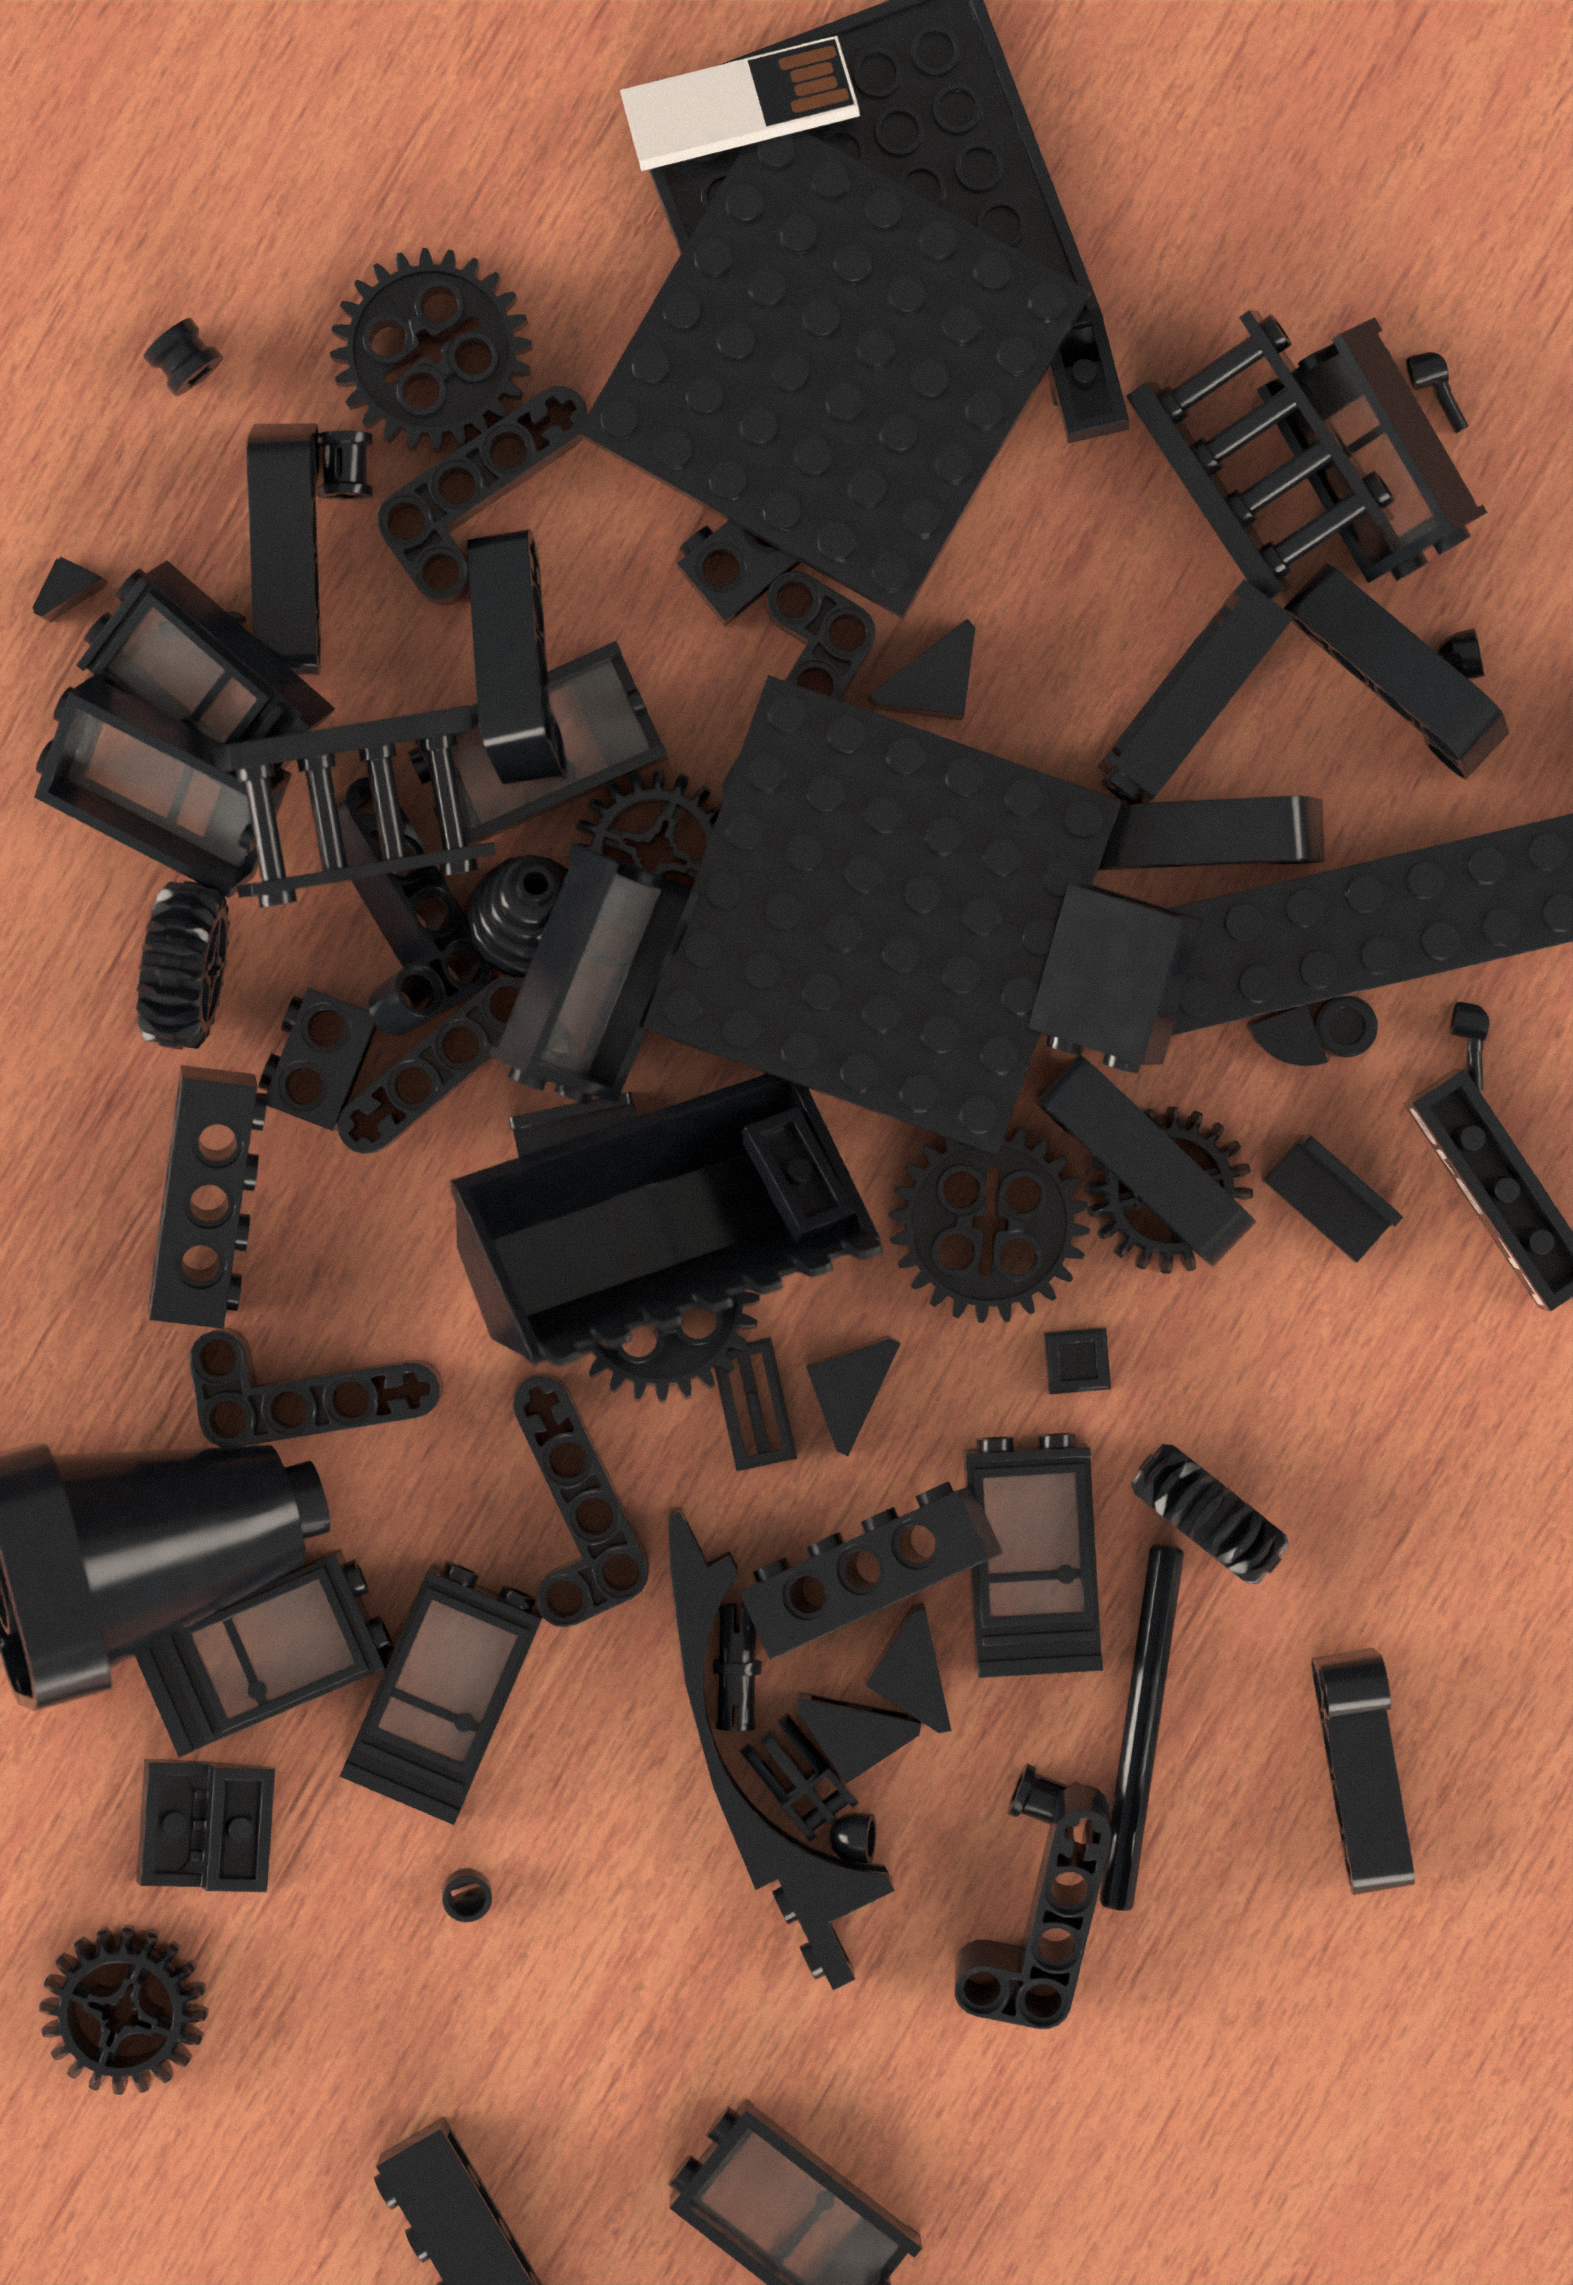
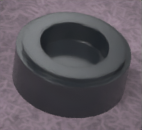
M1339 996L1330 999L1321 1006L1314 1020L1323 1049L1336 1057H1354L1362 1054L1373 1044L1378 1030L1377 1018L1373 1009L1364 1000L1354 996Z

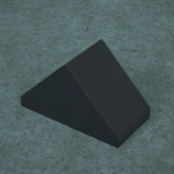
M966 619L869 694L868 701L876 710L962 720L965 713L975 627L969 619Z
M885 1336L806 1365L837 1452L849 1456L900 1346L898 1340Z
M923 1603L912 1605L865 1676V1686L936 1732L951 1731L926 1609Z
M799 1692L798 1713L845 1784L920 1734L921 1721L908 1713Z

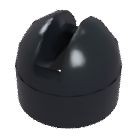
M1475 628L1459 631L1447 636L1439 645L1438 654L1467 679L1485 677Z
M844 1814L832 1825L829 1831L832 1849L841 1859L856 1863L870 1864L872 1862L876 1845V1818L874 1814Z
M459 1868L449 1875L442 1888V1902L445 1911L450 1917L460 1922L479 1920L489 1911L492 1903V1890L488 1879L482 1872L473 1868ZM475 1883L480 1886L460 1892L455 1896H452L451 1893L453 1890Z

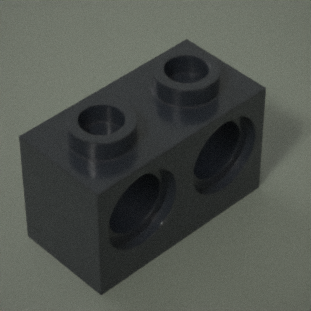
M727 521L715 532L706 525L691 536L679 548L685 557L677 563L680 573L724 626H726L769 591L770 585L778 576L793 571L802 562L774 546L760 545L754 540L751 533ZM715 555L730 556L739 566L738 577L727 586H715L708 582L703 574L705 563Z
M307 988L304 999L294 995L281 1026L282 1031L290 1033L281 1057L271 1053L258 1088L267 1091V1106L328 1130L338 1131L337 1123L340 1113L350 1100L378 1028L373 1022L370 1012L311 988ZM332 1010L343 1019L345 1031L342 1039L337 1044L325 1047L314 1039L312 1024L320 1013ZM303 1068L314 1070L322 1081L320 1096L314 1102L307 1105L297 1102L292 1097L289 1088L292 1076Z

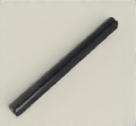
M1153 1545L1149 1552L1111 1816V1842L1103 1871L1100 1892L1102 1906L1118 1911L1131 1910L1134 1906L1184 1559L1183 1551L1180 1548L1169 1545Z

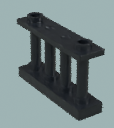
M1249 310L1239 318L1251 336L1174 389L1168 385L1161 390L1156 382H1145L1129 393L1126 398L1247 581L1273 601L1292 588L1285 578V575L1291 572L1289 565L1367 512L1377 527L1387 524L1395 518L1387 507L1395 502V499L1386 483L1375 470L1366 475L1284 351L1292 343L1277 319L1272 314L1263 319L1258 311ZM1265 356L1285 388L1207 441L1202 437L1195 442L1182 422L1189 416L1187 410ZM1299 408L1319 440L1242 493L1238 489L1229 493L1216 473L1223 468L1221 461ZM1331 461H1334L1354 492L1276 545L1273 541L1263 545L1250 525L1257 520L1255 513Z
M470 705L212 748L216 772L236 770L237 781H244L261 881L237 885L239 898L258 896L260 908L297 902L295 889L433 865L440 866L441 876L478 870L476 858L496 855L494 842L468 846L451 747L457 746L455 734L474 730ZM418 740L420 752L426 751L443 850L408 856L391 757L397 756L396 743ZM358 750L359 762L366 761L383 860L347 866L330 767L336 766L334 754ZM297 760L299 772L305 771L323 871L287 877L269 777L275 776L273 764Z

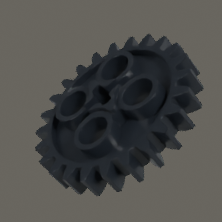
M422 248L419 265L411 267L407 258L400 252L397 253L396 257L398 271L391 275L380 264L373 265L379 282L374 287L359 280L355 281L354 285L362 297V301L360 304L347 301L341 302L340 307L352 319L351 324L333 325L332 332L339 339L346 341L347 346L331 351L330 357L334 362L348 364L349 368L335 377V381L338 387L356 386L357 389L345 402L350 410L365 405L369 406L362 421L367 429L374 427L384 420L386 425L383 438L386 442L391 443L401 431L407 432L408 448L410 451L415 452L422 436H430L435 452L441 453L444 436L452 434L457 444L462 447L467 443L466 429L473 426L481 434L488 429L484 418L489 414L498 419H503L508 415L501 404L503 397L514 400L522 399V391L511 382L512 377L530 376L531 369L527 364L516 360V355L533 350L531 340L514 337V333L528 325V321L524 314L507 315V312L517 302V296L514 291L500 296L494 294L501 281L500 275L497 272L488 275L482 281L477 279L480 267L478 259L472 258L463 270L456 269L457 263L454 250L447 251L441 265H434L428 248ZM438 293L448 294L457 300L455 314L445 322H433L424 315V306L427 300ZM475 318L479 321L477 328L471 332L461 334L455 339H451L441 347L444 359L439 363L434 364L431 359L426 357L407 369L395 382L387 383L385 381L387 373L413 362L423 354L420 343L424 339L430 338L434 344H440L454 334L468 320ZM387 327L397 328L405 334L403 349L391 357L381 356L372 350V341L375 335ZM481 345L492 353L490 365L484 372L467 374L458 367V358L466 347ZM420 379L432 380L440 387L437 401L425 409H417L406 401V393L409 386Z
M1019 1127L1010 1142L1002 1140L997 1155L962 1143L959 1144V1142L945 1137L946 1151L941 1154L930 1146L924 1145L922 1150L929 1162L925 1169L908 1163L905 1166L907 1172L916 1180L913 1188L905 1186H895L894 1192L908 1202L906 1209H896L889 1212L888 1217L905 1223V1231L890 1237V1243L908 1245L910 1250L897 1264L899 1268L917 1265L920 1269V1272L911 1283L914 1290L930 1282L935 1286L929 1302L932 1306H937L947 1296L953 1298V1317L959 1318L967 1305L970 1304L975 1305V1315L978 1323H984L989 1307L997 1306L1003 1321L1009 1322L1011 1319V1304L1019 1302L1022 1308L1031 1315L1035 1313L1032 1295L1036 1292L1041 1293L1051 1301L1056 1299L1055 1292L1049 1283L1054 1276L1068 1282L1073 1280L1070 1272L1062 1265L1065 1258L1084 1259L1085 1254L1070 1244L1072 1237L1090 1233V1228L1073 1223V1215L1084 1211L1089 1206L1088 1202L1070 1201L1068 1195L1081 1183V1180L1078 1177L1061 1180L1058 1173L1067 1162L1065 1156L1055 1158L1050 1162L1043 1159L1049 1143L1046 1139L1040 1140L1031 1149L1024 1147L1026 1140V1129ZM995 1167L999 1171L995 1214L1005 1218L1006 1225L1004 1229L994 1230L992 1236L991 1273L989 1277L983 1278L979 1275L983 1233L982 1230L972 1227L973 1216H981L985 1212L987 1171L989 1168ZM955 1172H968L977 1182V1196L971 1204L965 1207L952 1206L944 1197V1183ZM1026 1176L1031 1178L1038 1186L1039 1198L1032 1209L1026 1212H1017L1007 1204L1005 1191L1013 1179ZM960 1233L968 1237L972 1243V1257L961 1268L953 1269L946 1267L942 1264L938 1255L940 1242L950 1234ZM1012 1239H1025L1034 1250L1032 1265L1022 1273L1014 1274L1006 1271L1000 1261L1002 1247Z
M746 1291L731 1295L733 1306L717 1312H710L715 1319L716 1327L705 1338L695 1339L689 1337L683 1332L680 1325L666 1330H658L652 1326L645 1325L656 1337L655 1348L646 1356H631L624 1351L622 1345L615 1348H607L599 1343H594L578 1349L580 1357L593 1354L596 1358L589 1370V1376L592 1379L607 1369L613 1373L610 1382V1391L613 1393L625 1381L633 1383L634 1401L639 1402L644 1395L646 1387L649 1386L655 1387L659 1403L665 1404L669 1386L677 1385L685 1400L691 1399L692 1380L698 1378L705 1387L711 1390L714 1388L715 1383L710 1369L717 1366L730 1374L734 1371L735 1367L727 1356V1351L731 1349L737 1352H747L749 1345L737 1335L738 1329H756L758 1321L742 1313L745 1307L758 1304L760 1295Z

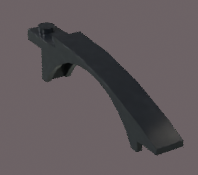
M681 1507L669 1512L668 1517L670 1574L684 1680L713 1789L755 1890L779 1880L781 1887L772 1891L774 1898L788 1925L798 1920L809 1941L801 1945L800 1950L813 1977L817 1980L826 1975L832 1990H835L854 1981L855 1973L831 1922L894 1892L893 1880L885 1865L849 1862L838 1856L811 1847L788 1834L767 1818L750 1801L733 1778L716 1744L707 1714L704 1692V1663L713 1621L723 1597L738 1574V1567L730 1551L709 1562L707 1561Z

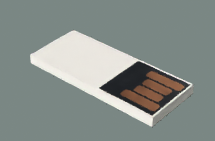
M838 36L620 90L641 171L860 116L858 103Z

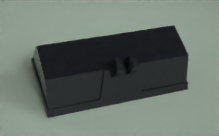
M768 1074L450 1180L451 1195L456 1204L457 1249L490 1338L524 1356L525 1360L532 1364L548 1361L558 1367L580 1360L581 1357L578 1349L599 1343L607 1348H615L631 1342L630 1331L639 1327L649 1325L658 1330H666L682 1324L681 1313L699 1307L708 1312H717L733 1306L731 1295L747 1289L760 1295L768 1294L784 1287L782 1277L800 1272L809 1277H816L833 1271L831 1260L848 1254L863 1260L883 1253L880 1236L809 1089ZM798 1107L856 1211L849 1224L797 1244L742 1143L744 1137L741 1133L745 1126Z

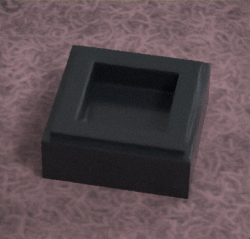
M1106 1327L1043 1332L1048 1392L1050 1395L1111 1389Z

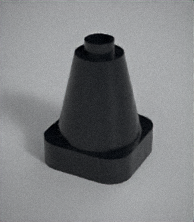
M37 1443L0 1451V1656L17 1703L33 1711H38L111 1690V1668L303 1566L305 1563L304 1539L330 1532L327 1500L314 1464L309 1460L284 1467L280 1456L271 1445L52 1455L47 1444Z

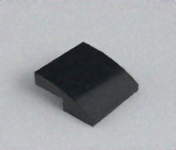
M144 1759L136 1882L140 1886L202 1887L205 1891L267 1892L275 1769L273 1767L233 1763Z

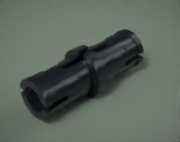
M737 1603L720 1604L718 1609L720 1612L719 1659L713 1660V1674L719 1675L718 1721L716 1722V1729L732 1730V1727H734L735 1705H737V1731L755 1730V1675L761 1674L762 1662L755 1659L756 1628L745 1604H742V1607H740V1630L736 1627Z

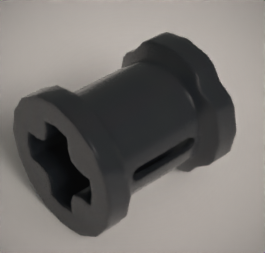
M326 431L318 433L317 444L323 447L324 484L317 486V496L325 499L339 500L373 497V487L367 484V447L373 444L372 433L360 431Z
M1025 1764L1011 1796L1007 1814L1018 1817L1022 1813L1050 1824L1058 1796L1069 1787L1084 1784L1075 1781L1069 1786L1036 1773L1035 1766Z

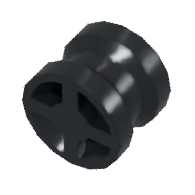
M192 318L184 319L172 326L155 340L144 353V359L154 368H161L168 377L167 387L175 396H180L194 388L211 374L223 360V356L215 347L206 346L199 338V327Z

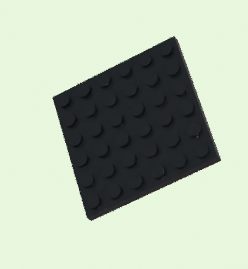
M889 0L722 63L726 64L838 36L858 103L860 116L804 131L1090 290V298L1082 311L1100 308L983 0ZM744 145L648 169L680 255Z
M804 130L744 145L582 423L578 433L583 439L904 619L1090 298L1091 291Z
M768 675L692 890L701 893L680 947L657 985L642 1029L997 1155L1040 1032L1028 1029L1068 884L1093 885L1122 801Z

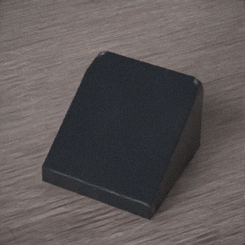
M60 556L59 559L56 558L32 607L33 613L48 622H52L104 588L108 581Z

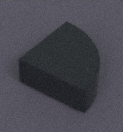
M1307 1004L1247 1026L1258 1046L1282 1062L1299 1066H1313L1328 1062Z

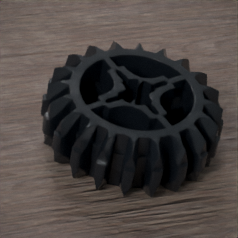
M656 769L653 774L654 788L643 789L639 773L633 772L629 774V782L634 792L623 796L619 786L612 781L606 786L609 795L615 801L612 806L607 808L600 800L595 798L589 801V808L599 815L601 819L597 825L587 820H578L577 830L583 834L591 835L593 838L591 845L582 843L576 845L603 855L605 845L613 847L632 857L637 867L646 870L641 865L646 858L638 857L637 848L624 843L629 841L639 846L642 843L652 845L656 837H660L664 825L669 824L664 837L670 844L665 849L666 851L673 850L674 859L682 861L687 865L682 866L674 862L669 864L659 862L655 871L651 870V872L662 876L676 873L696 878L702 861L679 850L674 842L675 830L681 811L683 810L698 823L708 845L714 828L713 823L716 822L722 804L717 805L707 813L701 808L711 794L710 789L706 786L698 789L692 799L685 796L684 793L689 784V777L684 774H680L676 779L674 791L664 789L665 773L664 770ZM648 803H664L655 825L645 833L635 834L612 827L623 814L637 806ZM622 925V930L628 933L630 928Z
M184 881V883L168 882L157 895L156 903L152 906L150 922L147 924L145 942L142 945L143 953L139 966V983L136 989L138 991L136 1010L139 1013L137 1023L145 1041L159 1043V1046L182 1050L183 1047L198 1049L210 1035V1028L215 1023V1012L219 1006L221 988L224 985L223 977L227 964L226 955L229 944V908L225 896L220 894L219 889L206 887L204 883Z
M1167 1107L1165 1111V1125L1158 1127L1168 1137L1187 1141L1199 1148L1213 1166V1168L1204 1171L1232 1198L1251 1199L1253 1197V1190L1247 1187H1234L1233 1181L1234 1177L1245 1176L1251 1172L1249 1164L1239 1163L1230 1167L1227 1158L1235 1155L1241 1149L1240 1144L1237 1141H1231L1220 1149L1214 1144L1222 1135L1224 1126L1220 1123H1214L1203 1135L1198 1132L1203 1117L1201 1112L1192 1111L1188 1116L1185 1127L1178 1126V1108ZM1143 1110L1142 1112L1158 1126L1153 1110ZM1092 1157L1089 1166L1096 1170L1105 1171L1106 1174L1104 1183L1093 1180L1085 1182V1191L1104 1193V1202L1089 1206L1087 1208L1088 1215L1099 1217L1108 1213L1111 1219L1110 1222L1101 1226L1097 1231L1100 1239L1110 1238L1119 1231L1123 1238L1116 1244L1113 1250L1114 1254L1122 1258L1128 1254L1133 1245H1136L1140 1249L1135 1258V1266L1140 1269H1146L1150 1263L1152 1253L1159 1254V1271L1163 1274L1171 1273L1173 1255L1180 1254L1181 1263L1186 1271L1195 1270L1196 1259L1193 1249L1172 1229H1170L1173 1241H1155L1139 1233L1129 1223L1123 1212L1142 1209L1147 1206L1141 1200H1138L1139 1198L1131 1190L1119 1194L1120 1180L1096 1157Z
M1162 1444L1153 1456L1150 1454L1138 1468L1140 1472L1131 1482L1134 1493L1246 1583L1259 1584L1267 1573L1271 1574L1282 1559L1280 1557L1289 1546L1286 1534L1174 1445Z
M133 1925L124 1926L120 1934V1944L115 1943L113 1934L108 1927L101 1928L97 1932L98 1950L87 1938H79L74 1943V1947L80 1960L72 1955L62 1953L56 1960V1965L65 1976L50 1974L44 1982V1987L60 1997H49L43 1999L39 2004L40 2012L46 2015L58 2016V2019L48 2022L41 2029L43 2037L52 2038L61 2035L63 2041L51 2052L54 2060L62 2059L71 2053L76 2060L69 2067L67 2074L72 2078H76L84 2067L94 2071L89 2080V2088L93 2090L99 2089L105 2080V2076L113 2077L112 2089L115 2095H122L125 2092L129 2076L133 2077L136 2088L139 2092L143 2093L147 2092L151 2087L150 2070L160 2081L167 2083L174 2075L169 2060L177 2065L187 2066L192 2055L182 2043L199 2045L204 2037V2033L199 2028L189 2024V2022L206 2020L209 2011L203 2005L189 2003V2001L201 1997L206 1992L204 1982L186 1984L184 1981L197 1967L194 1960H187L176 1967L172 1960L180 1949V1945L177 1942H171L162 1954L154 1949L159 1939V1932L151 1929L143 1939L142 1945L136 1944V1931ZM118 1962L131 1964L128 1974L119 1985L106 1986L97 1983L95 1987H91L81 1983L82 1978L86 1974L100 1966ZM149 1971L166 1988L172 2003L173 2018L164 2015V2008L154 2004L147 1996L146 1983ZM132 1984H134V1989L129 1999L133 2001L134 2006L130 2011L138 2010V2014H132L127 2022L122 2024L115 2036L114 2030L118 2019L114 2017V2013L117 2009L110 2010V2005H116L126 1995ZM76 2002L83 2004V2011L94 2016L100 2023L102 2029L101 2040L98 2045L100 2047L92 2043L83 2032L76 2014ZM153 2032L168 2037L160 2046L145 2054L137 2056L117 2055L120 2045L128 2035L138 2033L151 2037Z

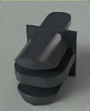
M786 1713L778 1719V1723L796 1748L812 1766L810 1770L804 1771L785 1745L771 1730L763 1734L760 1740L792 1781L788 1788L784 1786L751 1744L748 1743L739 1752L780 1802V1808L788 1814L804 1836L811 1842L817 1837L814 1833L817 1828L826 1821L831 1825L838 1820L835 1816L837 1812L848 1804L854 1808L859 1802L831 1767L830 1762L825 1761L789 1714ZM827 1776L837 1790L823 1800L814 1789V1786ZM806 1793L815 1807L802 1817L792 1803Z

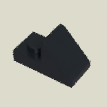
M1101 308L1082 311L1047 370L1053 404L1059 406L1068 443L1129 430V418Z

